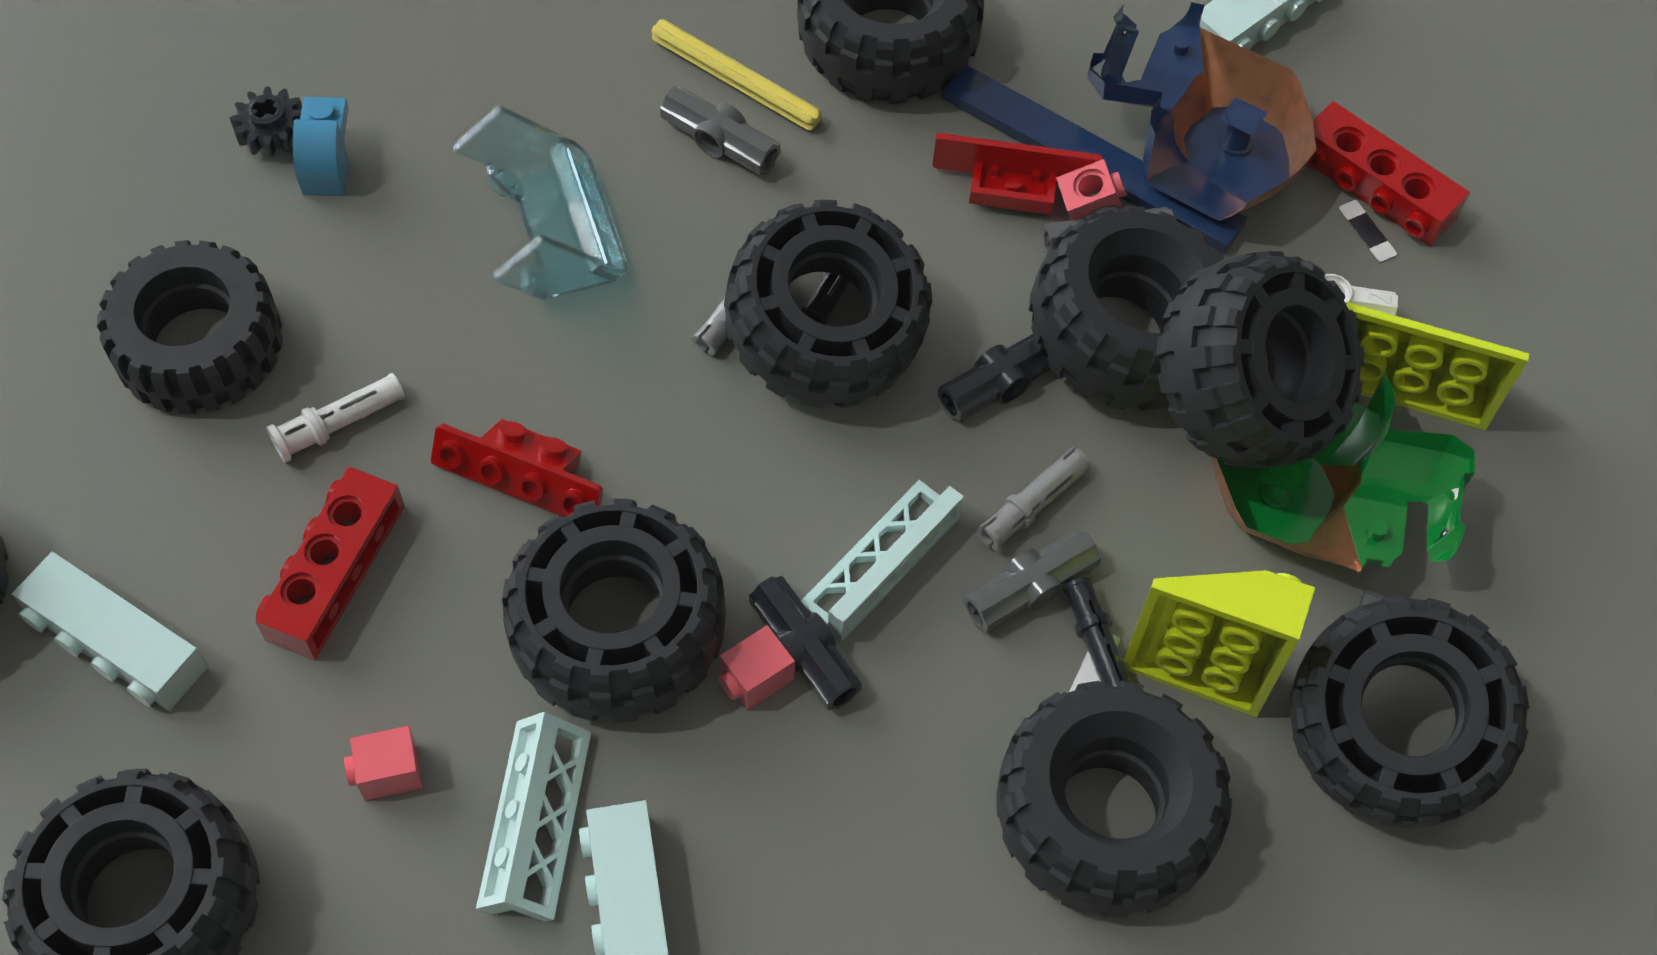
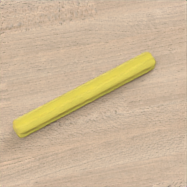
M660 19L653 26L651 32L652 39L806 130L812 131L821 120V110L665 19Z

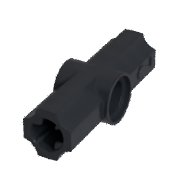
M1034 334L1008 348L1002 344L991 347L979 357L973 368L938 388V397L943 405V410L952 420L957 419L960 422L997 400L1001 403H1009L1025 392L1033 379L1051 370L1047 361L1048 353L1045 349L1039 350Z
M771 576L759 583L757 588L749 595V603L759 615L761 621L768 625L795 660V673L798 671L801 673L827 711L834 708L839 709L850 702L861 691L862 683L836 649L835 639L826 622L816 612L810 614L783 576Z

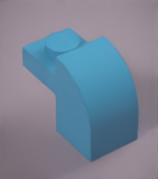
M304 97L300 120H294L293 128L294 167L302 195L345 196L350 164L344 144L349 112L346 98Z

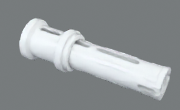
M390 373L387 377L352 392L318 410L314 407H306L301 410L300 416L277 427L271 424L266 427V430L280 458L284 463L291 461V455L316 443L319 446L326 444L327 440L330 439L329 434L399 400L405 399V394L396 376Z

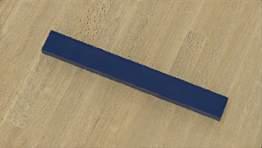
M968 65L956 79H952L943 89L942 99L1023 144L1102 155L1110 174L1119 172L1127 193L1126 196L1121 198L1136 206L1144 207L1145 210L1161 207L1172 209L1174 216L1177 217V222L1188 228L1194 226L1207 237L1205 242L1213 249H1218L1222 254L1227 251L1245 226L1247 217L1240 213L1218 221L1146 184L1144 162L1141 159Z

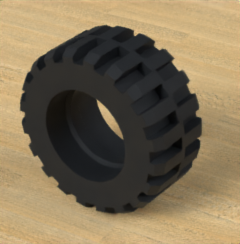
M189 240L175 241V246L164 248L163 245L150 249V255L144 258L138 255L128 262L129 269L124 273L119 271L110 282L113 288L112 291L106 289L99 304L102 310L97 315V328L100 332L99 339L119 379L125 388L131 390L135 398L142 403L149 404L151 402L155 409L164 412H171L174 407L177 408L179 414H196V409L205 408L206 412L219 410V405L227 401H231L234 404L244 398L243 392L249 388L254 391L264 381L262 373L264 371L267 373L272 371L277 362L275 353H278L282 347L283 337L280 331L282 323L265 277L259 273L254 262L248 257H241L239 251L229 246L223 245L221 249H218L215 242L201 240L198 245H191ZM196 309H216L228 313L220 327L203 340L183 346H168L156 343L161 330L171 320L183 313Z

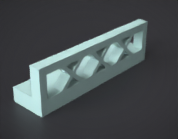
M918 480L801 602L810 614L812 612L819 614L828 625L832 634L842 642L960 519L964 496L951 486L939 495L922 481ZM920 497L930 506L917 520L910 521L909 508ZM903 515V521H897ZM885 532H904L887 551H880L879 538ZM874 545V552H867ZM875 562L857 582H850L849 569L855 563ZM844 576V583H837ZM845 593L829 610V614L816 604L825 594Z
M547 712L517 721L476 909L492 915L514 910L544 922L554 920L591 731ZM557 734L573 740L570 759L563 764L555 749ZM555 777L562 792L560 806L553 810L545 795L547 782ZM545 824L553 843L551 853L543 857L535 842L537 829ZM533 873H536L543 887L540 904L523 898L527 877Z

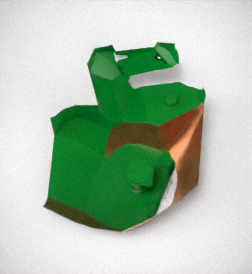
M1265 350V359H1266V365H1267V369H1268V360H1267V354H1266V350ZM1384 372L1368 406L1354 403L1351 409L1354 413L1353 418L1345 431L1338 433L1334 442L1315 457L1297 461V464L1262 468L1229 466L1224 464V460L1213 457L1212 461L1226 511L1243 531L1300 555L1343 565L1359 572L1364 565L1390 567L1393 560L1403 553L1407 502L1422 501L1428 505L1427 552L1431 562L1446 561L1457 552L1466 530V526L1460 521L1462 494L1466 485L1475 474V450L1451 434L1389 429L1396 402L1394 389Z

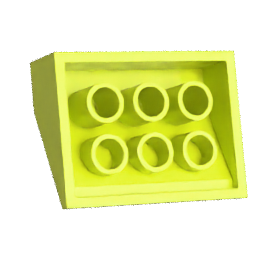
M1346 302L1349 311L1353 310L1360 328L1357 330L1360 347L1363 346L1364 366H1361L1360 381L1363 382L1360 395L1372 398L1385 372L1387 379L1394 389L1396 405L1486 431L1529 359L1530 353Z
M1267 570L1154 578L1123 660L1125 667L1129 672L1257 718L1300 639L1315 587L1302 583L1300 579L1286 573L1275 574Z

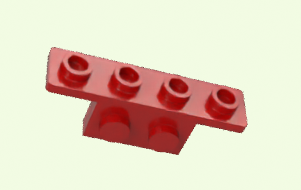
M937 133L932 166L936 169L973 173L969 204L1052 215L1056 185H1059L1056 178L1103 159V156L1086 152Z
M503 419L498 421L481 438L444 423L435 428L431 463L437 467L563 517L574 513L575 505L593 500L595 501V506H600L603 487L571 474L579 466L582 450L567 445L561 439L546 437L526 429L520 423Z

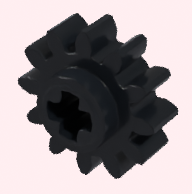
M269 86L264 88L263 95L257 96L251 91L247 92L249 103L236 102L234 106L237 114L230 117L239 146L248 144L252 155L257 154L261 148H266L269 157H273L276 152L275 148L279 147L290 152L291 145L289 141L293 139L294 120H300L302 103L300 98L290 99L288 90L285 88L275 96L272 94Z

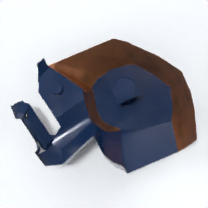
M1191 2L1185 16L1172 28L1160 33L1141 80L1125 82L1122 74L1139 31L1136 28L1137 25L1123 13V4L1113 16L1116 26L1104 53H1093L1087 78L1103 100L1153 108L1150 114L1143 154L1146 174L1145 183L1218 221L1261 203L1284 189L1306 167L1316 151L1313 119L1301 84L1293 71L1200 28L1201 16L1205 5Z

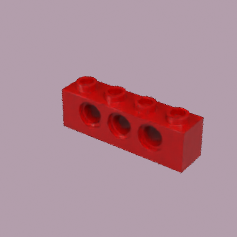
M1332 101L1313 120L1316 151L1307 165L1317 169L1336 182L1343 190L1349 191L1371 206L1375 212L1384 215L1402 227L1409 235L1418 238L1430 247L1458 218L1470 192L1335 101Z
M350 466L347 467L340 480H335L331 484L327 492L326 504L318 517H313L307 524L302 544L294 556L291 555L286 559L281 568L278 584L271 595L268 594L261 600L257 608L255 622L265 641L316 661L405 508L398 485ZM350 519H359L351 526H342ZM327 557H337L330 564L319 565ZM314 595L309 602L301 605L296 604L301 597Z

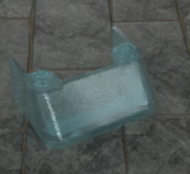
M498 105L453 144L454 152L486 166L489 175L488 181L495 193L518 202L528 232L530 243L492 274L495 282L527 293L532 297L547 300L613 283L628 271V263L594 164L586 150L576 141Z

